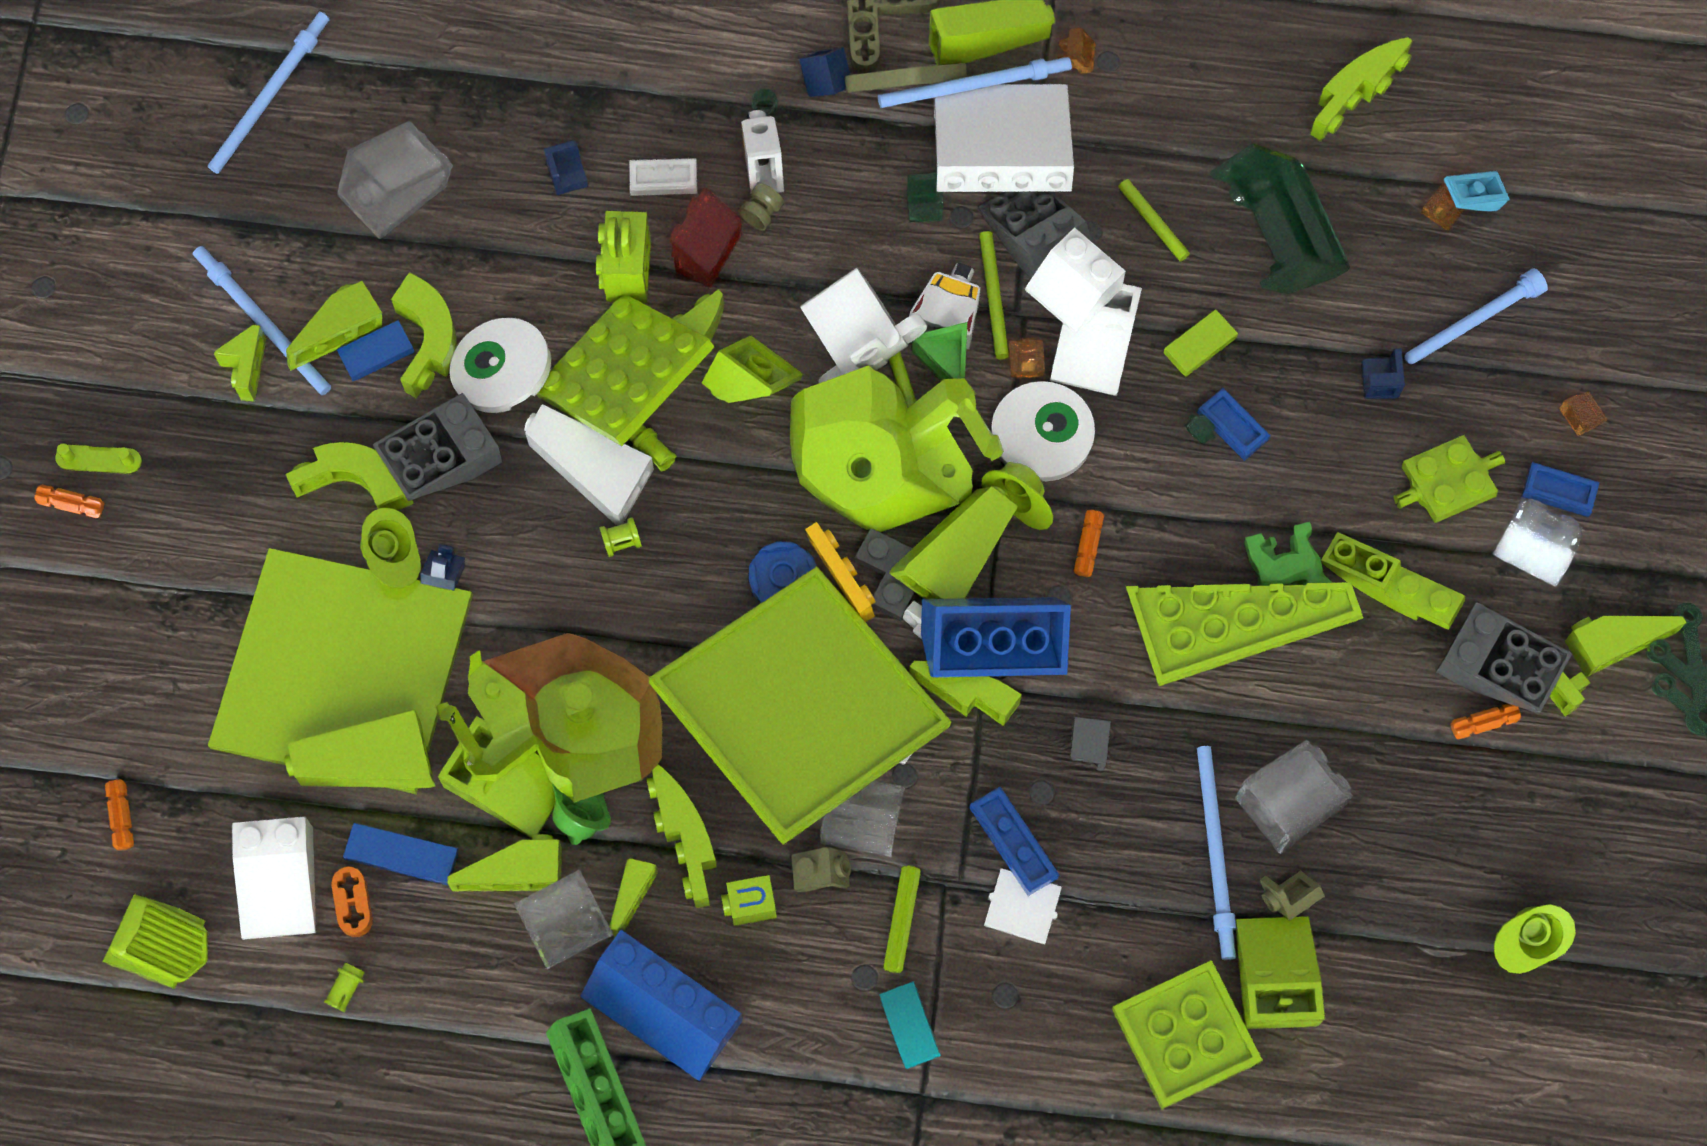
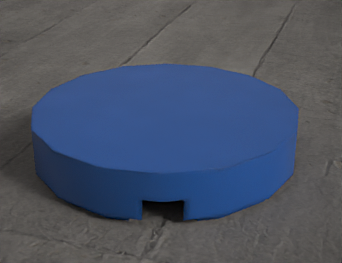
M777 541L764 546L752 559L749 566V585L753 595L762 603L817 566L813 556L801 548L800 545L793 542Z

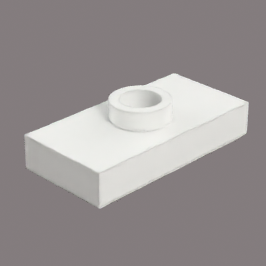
M696 158L629 160L631 196L697 194Z

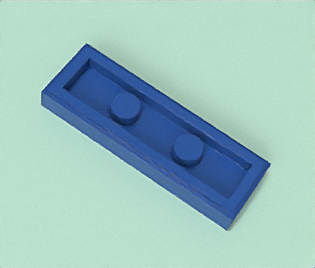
M1001 787L970 804V810L1027 896L1059 878V873Z
M353 823L343 858L348 861L448 885V876L453 874L459 850L458 848Z

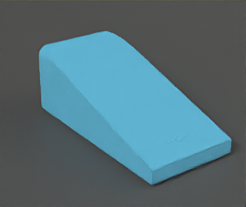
M1497 171L1453 175L1444 178L1456 208L1487 212L1498 211L1510 200Z

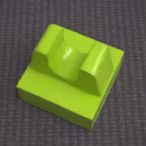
M1562 672L1549 697L1566 717L1585 700L1581 692L1586 689L1590 681L1582 672L1571 679Z

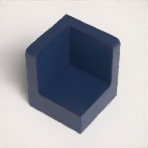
M844 47L817 50L799 59L809 97L833 95L846 89L844 76H849L850 71Z
M575 140L544 148L547 167L556 196L588 187V181Z
M1394 348L1390 358L1363 359L1361 365L1364 399L1399 398L1405 386L1402 349Z

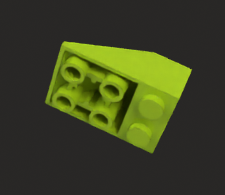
M476 716L469 730L479 747L486 749L492 741L493 735L485 720ZM459 743L438 775L445 789L529 837L539 834L554 810L556 797L553 784L547 777L540 756L535 752L498 781L475 779L465 768L463 748Z
M1309 916L1294 917L1291 920L1286 917L1236 919L1243 1020L1246 1029L1319 1026L1325 1019L1322 982Z

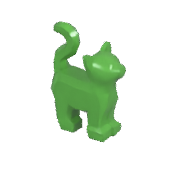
M1310 522L1294 525V535L1290 536L1289 544L1291 552L1275 555L1274 552L1277 546L1275 537H1269L1266 541L1262 533L1245 537L1244 545L1248 560L1258 575L1259 586H1270V584L1306 585L1307 583H1333L1324 575L1321 559L1308 540L1312 533Z

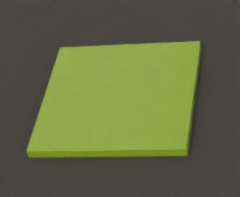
M269 548L208 747L213 750L285 765L284 756L290 755L287 744L289 742L415 710L421 722L429 753L439 717L435 705L442 704L472 601V592L457 588L455 591L425 585L421 584L420 580H415L411 585L403 588H393L379 582L369 569ZM390 788L412 794H417L418 788Z
M818 567L813 568L649 677V684L783 845L934 739L951 725L950 719Z

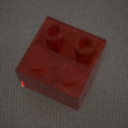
M704 187L698 198L694 196L691 199L686 210L687 217L682 225L677 224L675 226L670 242L672 243L675 271L711 288L742 236V221L711 190Z

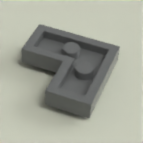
M870 528L855 556V562L884 576L873 595L876 602L871 605L872 608L901 621L905 610L911 604L916 593L889 574V572L913 548Z

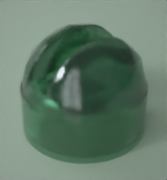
M767 88L757 90L751 99L753 111L761 110L765 112L766 117L771 116L778 107L776 94ZM756 103H773V107H757Z

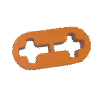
M344 867L339 869L332 878L337 922L346 935L361 937L371 929L373 924L368 886L365 877L358 869ZM351 876L354 881H359V884L353 886L354 898L350 899L345 888H340V885L346 883V877ZM350 906H355L358 914L364 916V919L359 921V927L353 928L350 923H346V920L352 917Z

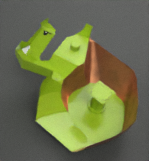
M570 633L485 661L481 660L480 650L470 656L468 695L493 735V739L486 749L479 747L455 706H451L447 702L435 705L441 721H448L461 744L465 768L475 779L498 781L535 751H538L548 779L573 802L640 781L657 766L662 758L661 709L656 691L649 684V676L619 655L586 638Z

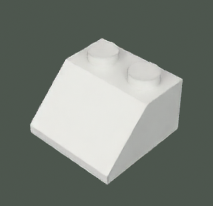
M1074 227L1049 252L1025 287V291L1076 334L1122 289L1126 271Z

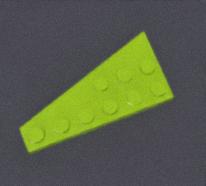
M1351 582L1307 583L1306 585L1270 584V586H1250V584L1194 585L1193 587H1171V585L1157 586L1156 588L1126 586L1159 686L1363 619Z

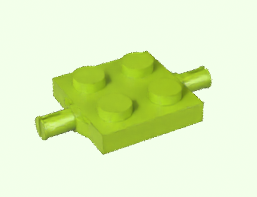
M1462 435L1404 460L1401 467L1410 481L1411 489L1394 495V502L1399 509H1402V507L1417 501L1427 509L1434 523L1442 521L1496 497L1498 489L1491 480L1488 470L1505 464L1504 456H1501L1500 451H1496L1481 458L1474 452L1465 435Z

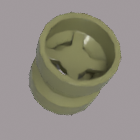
M758 183L751 192V199L744 201L738 213L747 224L763 231L771 223L772 214L779 212L782 208L784 200L770 186Z

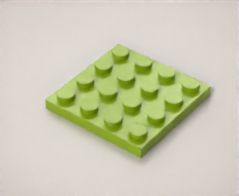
M628 295L620 296L550 370L546 382L536 395L606 438L623 446L712 351L714 345L706 336Z

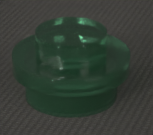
M1190 414L1188 417L1189 421L1184 426L1186 430L1202 445L1208 440L1213 441L1216 438L1212 432L1216 428L1214 424L1203 414H1200L1198 417Z

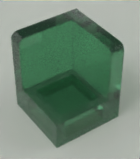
M937 173L909 174L907 176L909 223L942 221L943 192H937Z

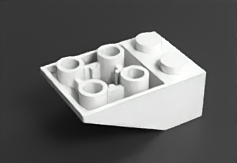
M1123 284L1122 289L1076 334L1063 323L1050 381L1117 396L1142 288Z

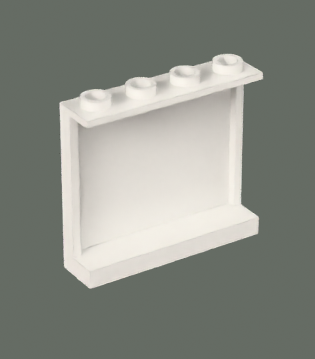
M1067 84L994 85L934 97L937 192L1072 191L1074 162Z

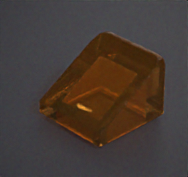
M1589 392L1564 400L1559 408L1577 436L1608 420Z

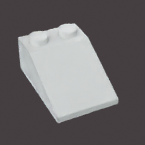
M295 817L232 823L233 865L242 939L316 933L313 826L307 818Z

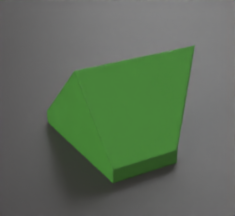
M967 322L924 332L912 341V353L941 381L943 379L965 378Z

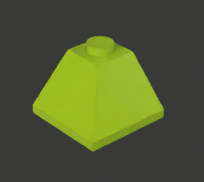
M750 335L718 351L702 384L710 389L712 395L716 398L731 403L770 396L801 380L804 374Z

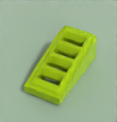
M630 858L627 860L610 923V930L613 936H616L620 930L625 931L656 878L658 871L655 864Z

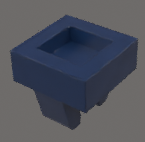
M439 544L438 551L431 550L422 569L421 584L455 591L465 568V557L455 555L454 547Z

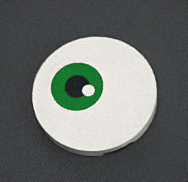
M516 318L494 319L474 328L458 344L450 363V379L458 395L464 393L474 409L488 413L509 411L512 406L524 401L530 395L535 396L543 387L551 368V352L543 335L532 324Z
M1040 381L1019 386L1001 400L993 416L991 433L999 435L1004 450L999 459L1004 465L1008 462L1026 465L1034 470L1040 477V480L1044 482L1069 476L1083 465L1093 445L1095 425L1089 407L1077 393L1057 383Z

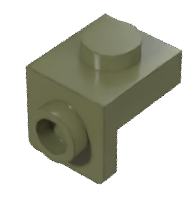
M824 847L791 855L795 891L806 892L829 886L839 888L850 886L849 875L851 873V865L846 852L831 847Z
M1299 871L1280 885H1277L1267 876L1260 879L1265 891L1262 894V898L1267 907L1274 913L1279 911L1289 920L1325 897L1321 886L1302 871Z

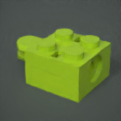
M606 211L605 223H599L598 242L601 244V254H597L596 274L599 275V289H605L607 302H615L620 296L628 295L642 303H647L651 237L647 212Z

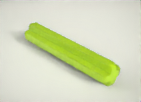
M903 866L901 868L883 966L884 970L888 972L901 973L903 971L921 873L920 869L914 866Z

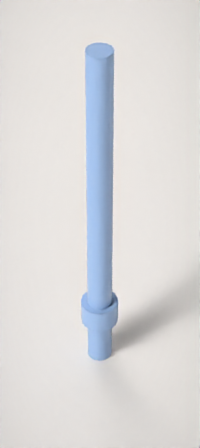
M318 12L308 28L300 31L294 40L295 45L208 164L210 170L219 174L305 53L312 51L318 43L316 38L330 20L327 15Z
M1069 57L1050 61L1038 59L1030 61L1029 65L880 94L878 95V102L880 108L1029 78L1036 81L1046 79L1049 74L1071 70L1072 64Z
M204 246L196 248L193 256L208 271L207 276L216 286L221 285L287 357L286 349L291 344L289 339L231 277L232 272L223 262H217ZM310 362L297 368L320 395H325L330 391L331 385Z
M1200 746L1197 748L1216 908V915L1213 916L1214 931L1219 934L1221 959L1232 960L1236 958L1233 930H1236L1235 914L1231 913L1212 751L1211 746Z

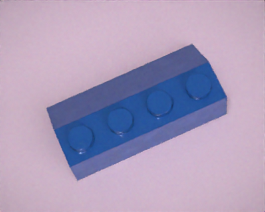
M1056 597L922 599L921 638L930 676L934 678L1067 675L1071 605Z
M622 930L618 932L598 960L580 996L587 1003L699 1082L743 1021L740 1012Z

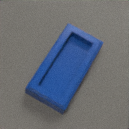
M399 320L337 349V352L354 382L414 353V349Z
M1224 388L1198 408L1197 414L1244 461L1270 439L1271 435Z
M1532 462L1521 497L1589 517L1593 510L1600 482Z

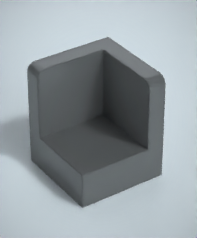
M1075 717L1071 733L1072 746L1070 758L1074 761L1097 763L1096 770L1104 771L1107 762L1111 721Z

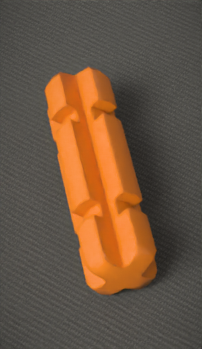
M44 484L37 487L34 497L40 505L48 507L54 505L56 509L77 514L86 513V516L99 518L104 509V502L100 498L93 496L84 497L85 494L60 488L54 490L52 486Z
M1086 511L1077 552L1078 557L1074 567V574L1078 576L1091 577L1101 534L1100 529L1104 519V514L1100 511Z
M1507 703L1502 705L1500 709L1494 707L1470 714L1468 718L1464 716L1454 719L1451 723V730L1456 739L1469 737L1472 732L1476 735L1499 728L1504 723L1505 725L1516 723L1521 718L1519 707Z
M120 779L108 781L105 784L106 797L110 799L107 801L110 829L114 832L111 834L112 845L116 850L130 849L134 846L133 833L129 831L132 828L129 801L125 798L128 795L127 786Z

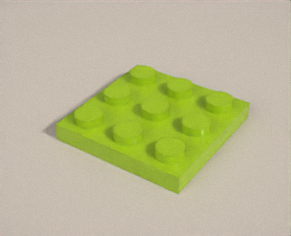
M1212 960L1112 1007V1011L1161 1109L1167 1108L1263 1061Z

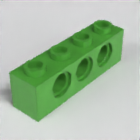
M591 1008L557 1020L546 1031V1035L590 1145L646 1146Z

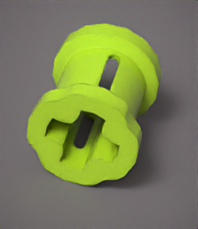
M633 517L629 518L627 523L608 529L605 526L600 527L608 557L614 556V552L632 546L636 548L642 547Z

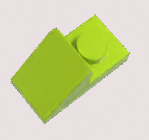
M252 325L214 352V356L220 366L233 368L231 385L235 388L242 401L255 402L266 344V337L259 325Z

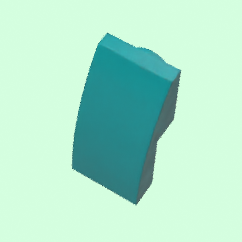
M914 981L879 994L905 1068L908 1069L941 1056Z

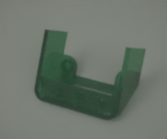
M1252 143L1210 172L1212 178L1229 183L1231 187L1229 190L1230 196L1238 206L1243 205L1253 210L1275 258L1276 263L1270 266V275L1260 282L1262 288L1291 294L1335 279L1349 271L1348 259L1305 168L1295 157Z

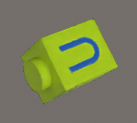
M770 875L726 883L728 894L721 895L725 917L732 915L734 926L777 918Z

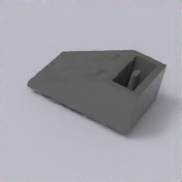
M1006 191L978 207V211L1010 255L1031 278L1049 252L1074 227L1091 241L1087 221L1052 191Z
M464 393L459 394L372 444L408 501L472 480L502 463L499 446Z
M1476 602L1436 673L1467 690L1540 714L1572 653Z

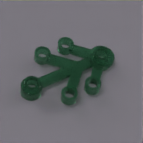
M1683 603L1672 612L1671 616H1683L1687 622L1678 631L1683 635L1687 665L1671 653L1669 643L1663 639L1653 641L1648 646L1646 653L1652 662L1660 663L1689 686L1692 699L1676 688L1675 678L1668 673L1659 674L1652 681L1651 687L1656 695L1665 697L1685 713V723L1691 732L1699 736H1707V722H1703L1699 718L1700 712L1707 714V663L1703 666L1697 629L1703 617L1701 610L1696 605ZM1683 612H1690L1694 616V620H1687ZM1653 647H1661L1664 651V656L1655 654ZM1658 681H1666L1669 685V689H1662L1659 686Z

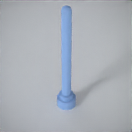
M1530 269L1520 276V280L1516 283L1517 286L1405 354V361L1408 364H1414L1523 297L1528 299L1540 296L1548 290L1545 278L1537 269Z

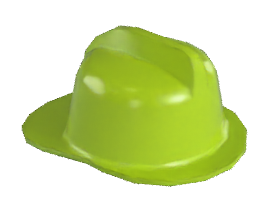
M1008 462L1001 470L986 472L982 477V488L996 486L1009 494V500L1018 506L1013 515L1020 521L1038 530L1048 529L1052 525L1053 514L1050 506L1043 498L1045 492L1043 483L1038 474L1030 467L1021 463Z
M380 508L371 512L365 518L362 525L360 549L363 557L367 560L372 575L379 582L389 587L403 588L411 585L418 578L421 570L420 556L411 522L404 514L395 509Z
M1547 904L1526 907L1518 912L1514 918L1506 922L1497 933L1494 943L1495 958L1499 965L1508 972L1521 974L1531 971L1567 952L1573 944L1576 934L1575 922L1571 915L1560 906Z

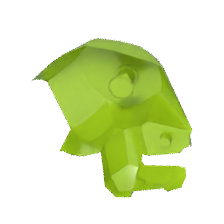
M868 365L805 388L791 400V455L799 483L825 506L866 530L872 528L878 532H883L961 504L971 495L973 470L947 427L954 416L962 419L985 457L993 461L1002 456L1004 450L999 435H993L976 409V392L965 378L943 379L908 407L901 389L889 377Z

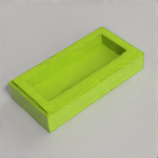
M1215 309L1169 344L1163 353L1187 377L1234 341L1238 333Z

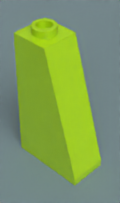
M995 0L938 8L930 11L928 44L937 66L969 63L1050 38L1051 26L1055 23V17L1051 6L1045 5L1043 0Z
M990 486L975 490L897 562L889 574L923 599L965 598L1018 506L1009 500V494L999 487Z
M415 710L287 743L290 755L284 756L286 769L289 777L295 776L301 786L435 787L421 722Z

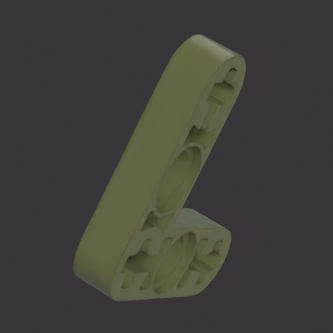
M847 0L850 62L852 67L860 73H871L879 66L878 15L929 13L931 10L939 7L941 0H913V2L901 0L899 3H890L887 0H865V11H859V0ZM863 21L870 23L872 30L862 34L857 32L854 27L857 23ZM861 44H868V61H862Z
M964 63L904 68L844 77L846 93L935 84L968 76L967 66Z

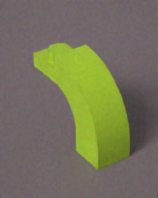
M409 272L391 298V301L398 315L415 323L424 332V340L419 352L400 378L404 391L417 398L422 390H427L435 377V371L445 377L448 376L451 359L457 347V337L449 309L442 296L429 283Z
M338 442L315 447L313 450L318 459L317 461L312 463L303 462L295 466L291 472L286 473L290 486L297 498L328 484L348 481L364 487L372 495L378 509L391 508L398 511L414 504L413 500H407L376 450L356 443Z

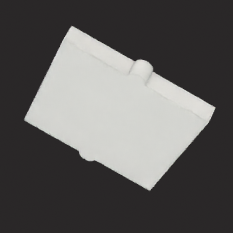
M1001 868L994 893L989 894L991 903L984 926L1045 944L1051 922L1057 918L1055 909L1062 887L1050 883L1027 896L1012 871Z

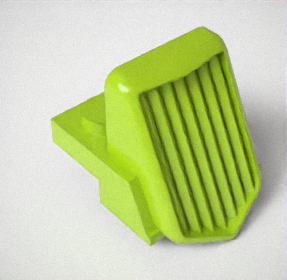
M134 894L103 962L137 974L149 981L175 989L177 983L186 981L208 962V934L204 927L205 920L180 908Z

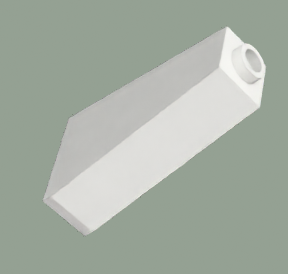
M542 404L537 414L532 413L525 424L524 430L526 431L529 446L615 525L623 524L654 470L652 457L626 444L620 446L588 426Z

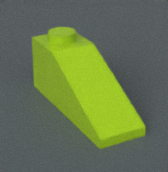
M363 281L340 287L336 293L327 299L288 346L286 354L287 365L290 370H294L382 328V312Z
M1602 616L1594 621L1587 617L1571 627L1573 631L1565 640V643L1584 675L1588 677L1676 634L1687 622L1683 616Z
M533 835L531 840H521L449 875L448 885L452 891L561 890L562 870L561 844L559 840H553L551 835Z

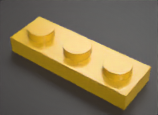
M817 522L806 528L805 531L810 543L854 610L865 622L875 617L871 606L876 602L865 584L859 587L853 577L857 575V572L847 556L841 559L835 549L839 547V544L831 531L827 529L823 532Z

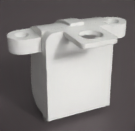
M855 268L800 306L836 363L835 367L820 377L819 383L868 365L874 370H878L888 363L887 360L909 346V343L921 336L927 329V325L920 314L911 315L896 325L858 268Z

